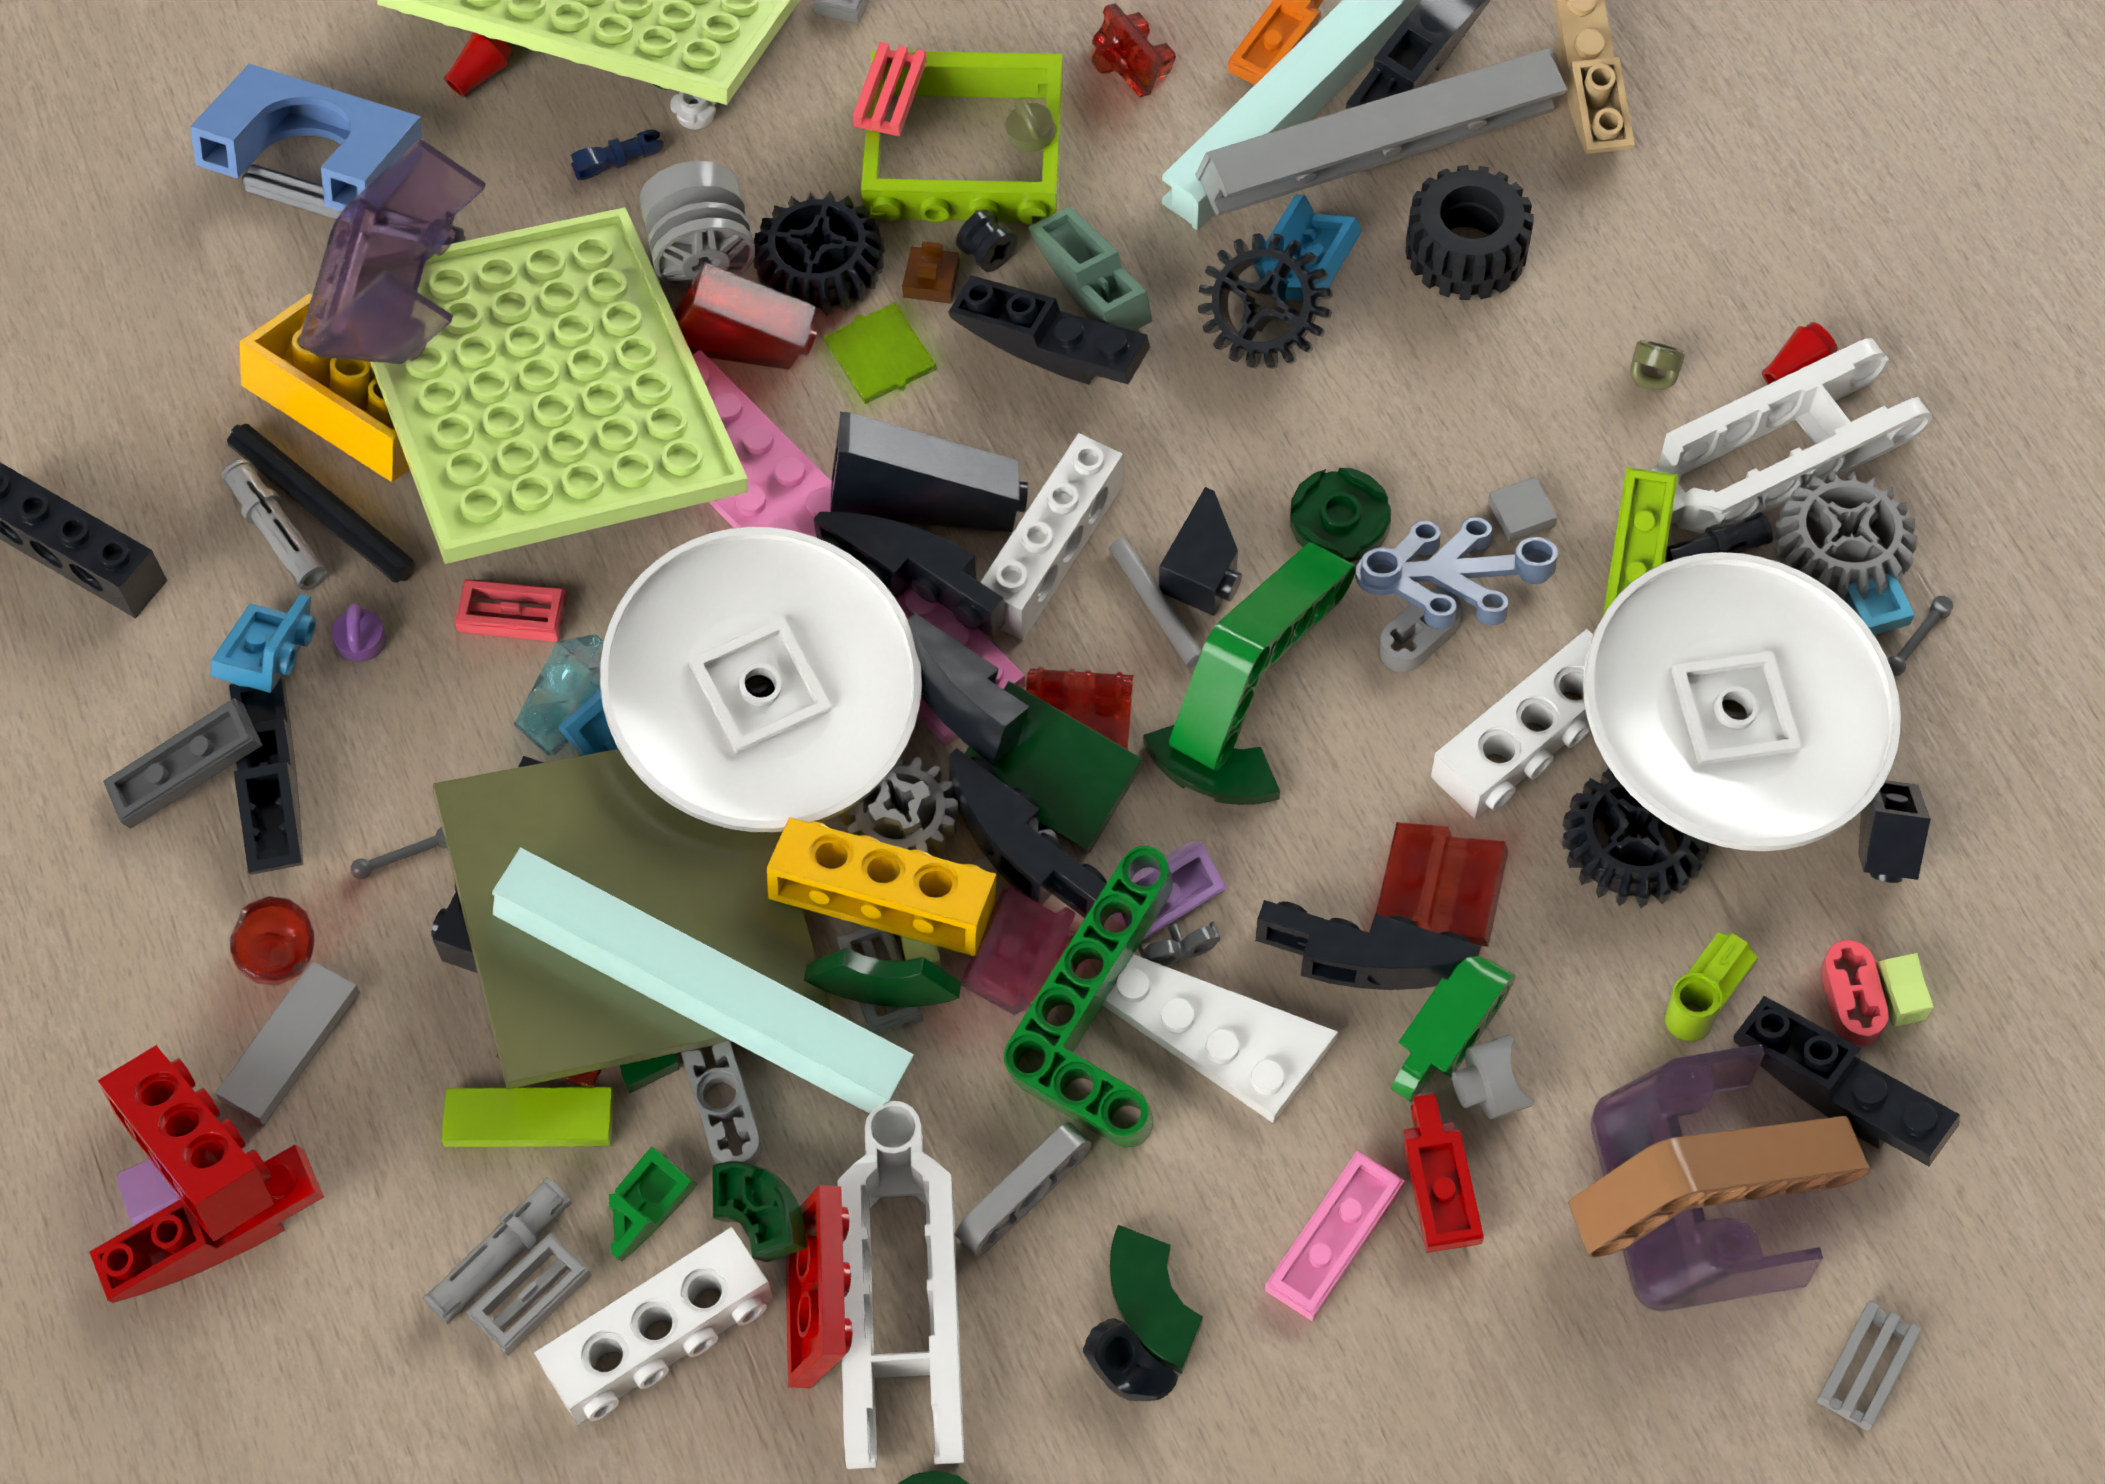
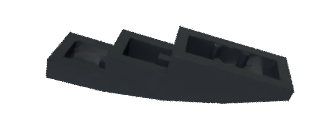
M281 676L271 693L251 687L229 684L231 700L236 698L244 704L262 743L261 747L237 761V771H234L248 873L253 875L304 865L298 782L285 681Z

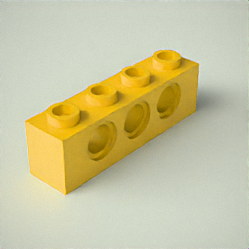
M789 817L767 866L768 899L975 956L995 906L996 874L984 871L973 864L951 862L933 857L922 850H908L882 843L871 836H857L831 829L820 822L812 821L809 823Z

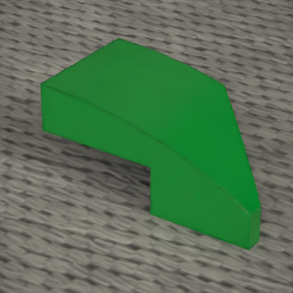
M652 1146L618 1185L615 1193L609 1194V1209L613 1211L614 1242L611 1243V1254L620 1261L625 1260L642 1245L698 1185L658 1149Z

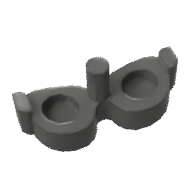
M1213 921L1209 926L1199 928L1183 938L1179 925L1175 923L1168 927L1172 940L1157 941L1149 944L1146 948L1144 944H1140L1138 950L1142 958L1166 966L1179 962L1182 959L1196 957L1208 952L1220 941V935Z

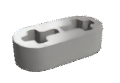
M1440 587L1428 589L1434 594L1449 595L1456 602L1455 622L1452 626L1445 629H1436L1426 625L1424 610L1410 603L1386 625L1381 633L1379 656L1382 663L1392 671L1401 673L1413 671L1423 664L1458 630L1463 608L1458 596ZM1415 635L1411 652L1406 648L1400 649L1398 652L1393 650L1394 640L1403 644Z

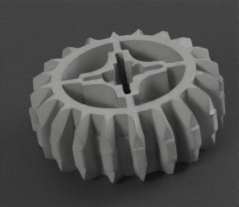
M1834 471L1827 475L1825 482L1813 476L1807 482L1806 488L1798 486L1792 492L1790 500L1783 504L1779 514L1780 521L1777 522L1774 532L1776 535L1775 539L1778 540L1776 546L1777 557L1786 559L1785 565L1816 579L1843 600L1847 594L1849 584L1857 582V590L1862 595L1863 600H1865L1869 589L1868 579L1873 578L1877 586L1875 592L1878 595H1882L1888 586L1885 574L1889 573L1900 583L1905 572L1909 571L1914 560L1912 556L1918 544V536L1913 534L1916 528V518L1906 516L1908 511L1907 501L1892 502L1894 497L1893 487L1883 491L1876 489L1875 476L1868 480L1866 484L1857 481L1855 471L1848 475L1846 480H1841ZM1870 526L1880 536L1884 547L1878 543L1879 538L1871 531ZM1807 527L1814 532L1813 538L1821 544V549L1812 541Z

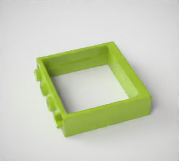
M872 50L871 64L877 50ZM908 51V53L915 55L916 51ZM926 51L927 63L915 96L1046 99V107L1052 113L1056 133L1051 143L1043 150L1042 182L879 179L883 133L866 130L861 195L862 204L865 206L869 218L887 220V222L895 220H926L932 223L967 221L976 212L988 209L998 218V222H1023L1032 225V223H1037L1057 213L1063 98L1062 54ZM887 63L882 80L880 82L879 88L877 90L875 99L873 101L872 107L868 115L869 118H872L875 107L877 105L882 88L884 86L889 69L891 67L890 63ZM903 66L893 96H900L910 69L909 67Z

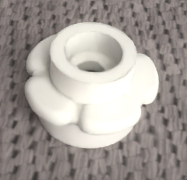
M680 92L679 95L676 94L672 97L670 107L671 111L677 114V119L682 126L696 130L708 126L713 121L716 113L714 105L717 102H710L703 98Z

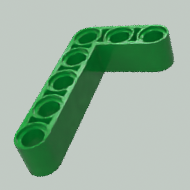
M1309 542L1215 625L1203 646L1171 733L1169 746L1216 772L1220 770L1234 749L1261 676L1339 604L1354 579L1356 565Z
M1151 846L1135 847L1129 850L1122 858L1004 1050V1063L1015 1084L1022 1090L1112 1143L1125 1148L1136 1147L1144 1143L1153 1129V1116L1145 1097L1133 1087L1073 1052L1116 984L1118 976L1126 968L1171 894L1173 881L1169 864L1164 854ZM1151 867L1161 873L1159 879L1150 886H1139L1132 882L1134 875L1143 868ZM1115 913H1125L1132 917L1131 924L1122 932L1113 933L1107 931L1104 925L1106 920ZM1084 960H1100L1104 964L1102 971L1092 979L1079 978L1075 972L1078 965ZM1058 1005L1073 1007L1075 1009L1073 1018L1067 1024L1054 1026L1047 1022L1048 1014L1054 1007ZM1030 1051H1038L1045 1054V1062L1038 1071L1024 1073L1018 1070V1063L1024 1054ZM1084 1078L1093 1083L1092 1091L1087 1098L1081 1101H1072L1065 1097L1066 1087L1071 1081ZM1123 1106H1133L1141 1111L1139 1121L1129 1129H1120L1112 1124L1114 1113Z

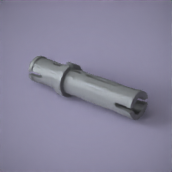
M240 459L229 464L222 473V480L229 486L241 503V513L247 522L256 524L274 552L296 580L301 590H310L321 584L327 576V569L320 563L300 532L282 510V500L276 491L270 488L267 489L251 467L252 464L249 460Z
M546 1177L525 1201L519 1204L512 1212L506 1210L499 1217L501 1223L453 1268L438 1285L422 1298L424 1302L446 1324H449L462 1308L476 1297L509 1262L517 1257L525 1248L531 1250L538 1243L536 1237L553 1219L569 1207L572 1201L557 1184Z

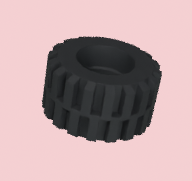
M1468 165L1457 166V172L1451 173L1447 168L1438 172L1437 180L1429 177L1422 183L1421 191H1416L1412 199V206L1410 207L1405 252L1407 259L1411 260L1410 268L1415 276L1423 275L1422 283L1426 287L1431 289L1437 286L1440 288L1439 294L1448 298L1451 293L1460 294L1459 300H1470L1471 295L1478 294L1480 299L1489 298L1493 289L1501 293L1509 288L1510 280L1517 281L1522 273V267L1526 264L1534 223L1529 197H1522L1523 188L1517 182L1513 184L1507 183L1508 175L1500 171L1496 175L1489 173V167L1479 166L1478 170H1469ZM1457 227H1472L1485 232L1489 236L1476 239L1464 238L1450 230Z

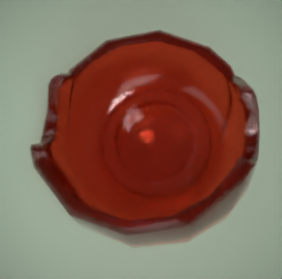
M272 896L246 905L241 910L239 919L230 936V953L238 971L254 983L277 986L301 975L310 962L315 944L314 929L307 911L291 899Z

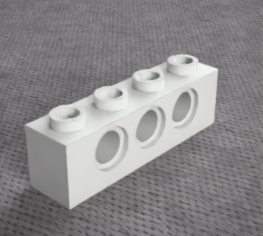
M1080 433L1077 434L980 582L1004 598L1005 624L1000 630L1021 640L1025 639L1123 487L1122 453Z
M1588 629L1584 630L1435 753L1431 778L1474 819H1477L1489 808L1497 811L1503 807L1515 793V786L1527 776L1532 780L1540 776L1554 759L1553 754L1564 745H1567L1569 748L1576 746L1590 731L1583 691L1584 665L1588 647L1593 637V634ZM1573 692L1580 695L1583 699L1571 700L1562 693ZM1536 723L1544 727L1545 730L1541 732L1532 731L1524 724ZM1498 754L1505 757L1508 762L1495 763L1486 756Z
M730 1227L540 1348L534 1354L576 1424L579 1425L586 1419L596 1421L611 1413L618 1406V1399L634 1388L646 1389L658 1383L669 1372L668 1367L687 1354L689 1357H696L706 1352L717 1342V1335L735 1323L739 1326L746 1325L757 1319L766 1310V1303L771 1301L773 1296L768 1280L734 1229ZM714 1289L721 1293L719 1301L709 1308H698L693 1305L695 1297L704 1290ZM664 1320L672 1323V1328L665 1337L658 1340H650L644 1337L645 1330L653 1322ZM618 1352L623 1355L621 1363L612 1371L600 1372L594 1369L596 1361L605 1353Z

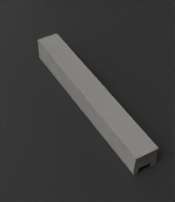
M1549 47L1206 152L1195 175L1197 180L1201 181L1216 216L1550 113L1555 108L1551 98L1565 94L1567 87L1551 56L1553 53Z

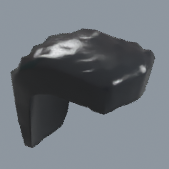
M1116 1318L1100 1322L1091 1329L1090 1334L1086 1338L1083 1347L1085 1357L1099 1378L1118 1396L1128 1401H1155L1167 1396L1176 1386L1178 1375L1171 1368L1166 1367L1155 1359L1142 1346L1124 1322Z

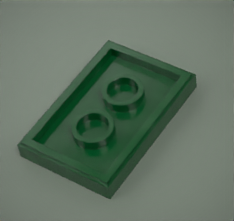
M1008 681L1004 690L1029 706L1018 745L995 764L990 763L970 747L967 748L964 754L970 758L978 757L991 767L995 776L1010 788L1018 787L1028 793L1035 801L1037 808H1039V823L1051 828L1054 832L1086 851L1091 852L1145 761Z

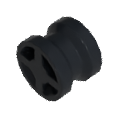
M988 209L980 210L967 219L956 238L957 247L967 255L973 254L976 264L985 272H992L1006 263L1016 249L1018 242L1017 235L1008 227H1000L998 225V218Z

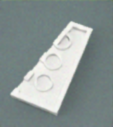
M1137 955L1132 956L1102 1005L1272 1123L1277 1120L1337 1041L1338 1032Z

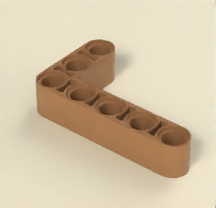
M1847 1116L1667 1139L1645 1148L1569 1200L1568 1205L1588 1257L1598 1258L1627 1248L1687 1209L1837 1188L1864 1177L1871 1169Z

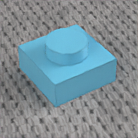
M1889 573L1885 574L1888 586L1884 594L1878 595L1875 592L1877 586L1872 578L1868 579L1869 589L1865 600H1863L1862 595L1857 590V582L1849 584L1844 599L1866 623L1873 635L1909 626L1915 616L1899 581Z

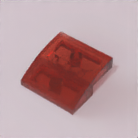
M1396 822L1376 914L1385 917L1391 915L1404 916L1413 920L1418 927L1437 933L1445 931L1455 932L1468 938L1472 944L1489 947L1509 852L1505 841L1452 837L1448 826Z

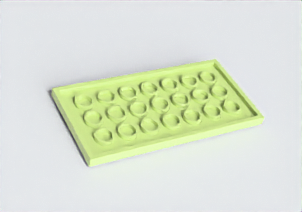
M377 0V5L391 8L404 14L436 21L446 26L478 33L491 39L523 46L533 51L558 56L578 64L610 71L620 76L638 79L665 89L697 96L710 102L727 105L800 0Z

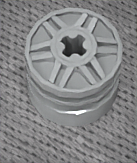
M696 160L678 163L657 172L644 184L639 194L640 209L645 231L648 235L654 271L664 284L678 290L701 291L713 289L736 280L750 268L755 258V246L752 234L750 233L749 220L745 216V205L739 179L730 168L708 161Z

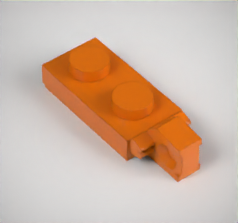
M1273 0L1229 58L1228 72L1256 85L1317 26L1321 17V11L1317 9L1323 0Z

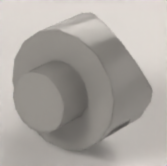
M1501 1036L1492 1041L1470 1046L1466 1049L1465 1061L1467 1068L1452 1073L1453 1087L1462 1107L1467 1108L1479 1104L1485 1115L1492 1120L1514 1111L1529 1108L1534 1104V1099L1529 1098L1519 1088L1513 1076L1510 1059L1512 1045L1515 1040L1512 1036Z

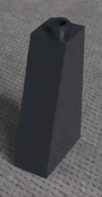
M840 411L831 476L830 512L873 515L909 524L1013 532L1016 513L1026 511L1028 482L1019 481V460L855 413Z

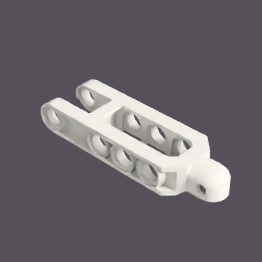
M1872 338L1858 341L1668 432L1665 437L1658 467L1652 469V471L1678 474L1670 525L1676 523L1681 529L1704 534L1705 529L1712 525L1718 524L1721 527L1730 525L1756 513H1764L1789 501L1792 492L1798 486L1806 488L1807 482L1813 476L1825 482L1827 475L1832 471L1837 476H1840L1911 441L1930 424L1932 414L1920 398L1916 397L1889 409L1883 406L1850 422L1835 401L1873 382L1884 372L1889 364V358ZM1795 420L1814 443L1813 446L1803 451L1800 447L1792 450L1788 458L1760 472L1757 468L1749 471L1745 479L1718 492H1715L1713 489L1707 491L1694 487L1685 493L1679 485L1681 475Z
M889 1101L888 1103L885 1102L884 1105L879 1104L872 1109L866 1119V1155L855 1162L837 1181L838 1186L842 1190V1207L848 1208L850 1218L848 1235L843 1242V1262H848L851 1268L850 1289L847 1296L844 1297L845 1318L851 1320L853 1328L850 1350L842 1358L844 1448L847 1470L877 1468L875 1378L930 1375L935 1438L934 1463L935 1465L964 1463L954 1193L951 1174L933 1158L923 1153L921 1123L919 1115L913 1107L904 1102ZM916 1196L926 1205L925 1239L929 1279L927 1280V1294L931 1336H929V1351L874 1354L870 1208L881 1197Z

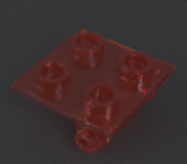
M1044 667L1027 671V692L1128 750L1134 675H1124L1123 672H1117V674L1093 673L1091 670L1077 672L1075 669H1070L1069 671L1046 670Z

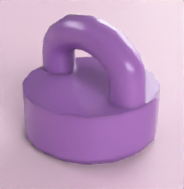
M357 603L351 604L348 611L337 618L331 631L333 643L337 651L349 661L362 662L372 659L380 653L386 641L385 629L376 613L368 609H362Z

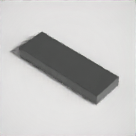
M233 698L103 782L120 822L131 829L262 746V743L244 704Z

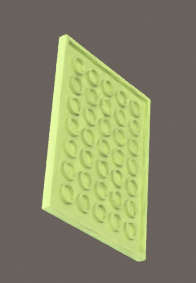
M626 207L338 267L342 288L445 564L748 492L746 473Z

